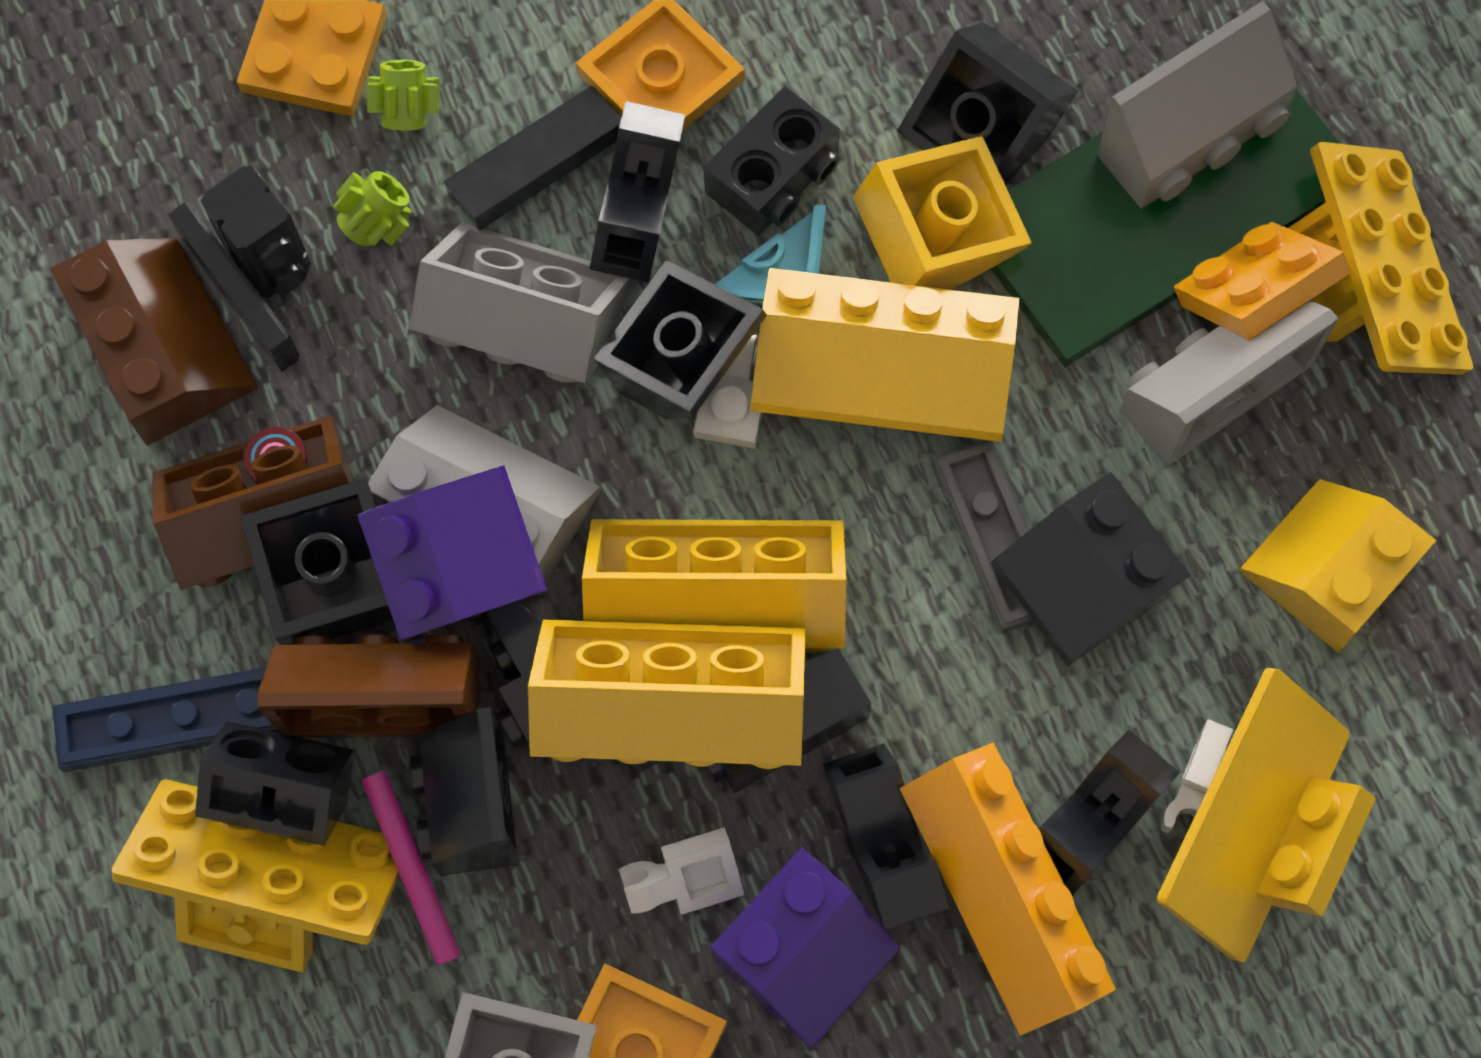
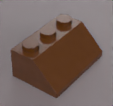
M177 238L106 240L50 268L129 422L146 446L258 389Z
M333 415L289 428L304 443L307 451V464H305L300 448L297 446L277 447L255 458L251 467L257 483L251 479L243 462V453L248 442L152 472L153 524L180 590L195 585L199 587L215 586L226 581L233 573L254 566L240 516L353 482Z
M451 634L429 635L424 638V643L398 644L397 638L387 635L363 636L359 638V644H333V640L327 637L300 636L293 640V645H274L258 691L257 707L278 733L300 738L419 736V734L479 709L480 660L473 643H463L462 637Z

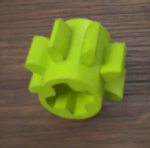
M414 60L386 61L380 64V77H368L367 111L368 113L381 112L383 127L400 131L417 130L427 125V113H439V78H426V65L424 63Z
M375 171L370 173L364 180L353 172L336 192L339 199L333 207L339 212L336 218L340 230L356 244L365 247L375 246L382 238L392 246L410 226L406 221L407 217L412 213L411 209L406 206L409 203V195L402 184L387 173Z

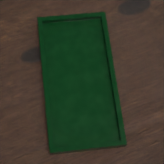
M1297 89L1288 108L1290 116L1277 131L1265 138H1260L1256 134L1242 143L1239 152L1222 167L1212 170L1210 166L1205 167L1193 175L1191 183L1171 200L1163 201L1159 197L1141 209L1097 156L1103 132L1007 189L1032 243L1027 249L991 269L1009 294L1014 298H1019V307L1064 368L1178 298L1173 286L1193 274L1195 267L1203 261L1219 257L1242 242L1243 237L1250 230L1271 222L1289 228L1326 202L1310 149L1319 142L1341 143Z

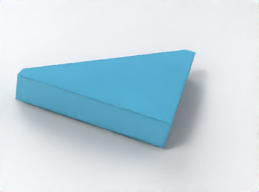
M816 204L810 214L783 234L778 233L741 260L739 267L715 285L762 308L769 268L819 274L826 205Z

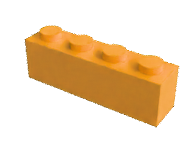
M994 742L955 757L899 788L932 856L936 860L937 867L1020 1036L1074 1013L1116 990L1107 972L1104 959L1096 949L1075 907L1073 897L1064 885L1044 845L1041 832L1033 823L1013 782L1011 772L1003 762Z

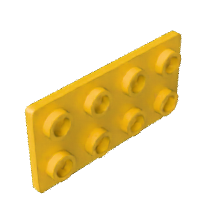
M1328 142L1316 144L1310 149V153L1326 202L1288 229L1343 251L1351 273L1310 300L1331 309L1339 318L1326 342L1338 341L1365 324L1378 367L1384 372L1463 375L1472 370L1473 362L1467 347V336L1460 326L1449 293V282L1441 269L1430 236V225L1423 215L1412 182V171L1403 153L1398 150Z
M1266 668L1157 895L1158 904L1231 960L1242 963L1248 959L1271 906L1323 917L1376 800L1361 785L1330 780L1349 739L1350 732L1280 669Z
M164 779L159 783L112 867V880L116 883L174 897L176 941L304 973L311 958L313 932L362 945L369 944L400 876L382 832L337 822L325 846L199 818L195 817L198 787Z

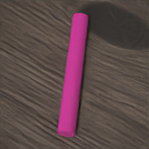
M386 770L362 779V785L436 965L444 964L461 956L459 947Z

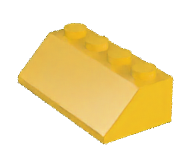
M769 268L762 307L767 316L760 324L750 411L1002 442L1015 349L1019 298Z
M591 519L582 575L583 621L805 628V653H821L828 649L836 648L845 649L846 563L844 521Z
M543 620L528 684L530 756L551 757L561 762H572L581 758L617 759L627 764H641L647 761H677L700 767L710 766L715 763L752 764L764 769L778 768L783 765L801 766L805 628Z

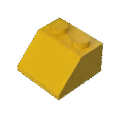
M983 136L876 162L852 197L890 283L952 290L1027 249L1032 243Z
M1319 479L1240 567L1239 572L1331 648L1340 653L1436 542V539L1386 499Z

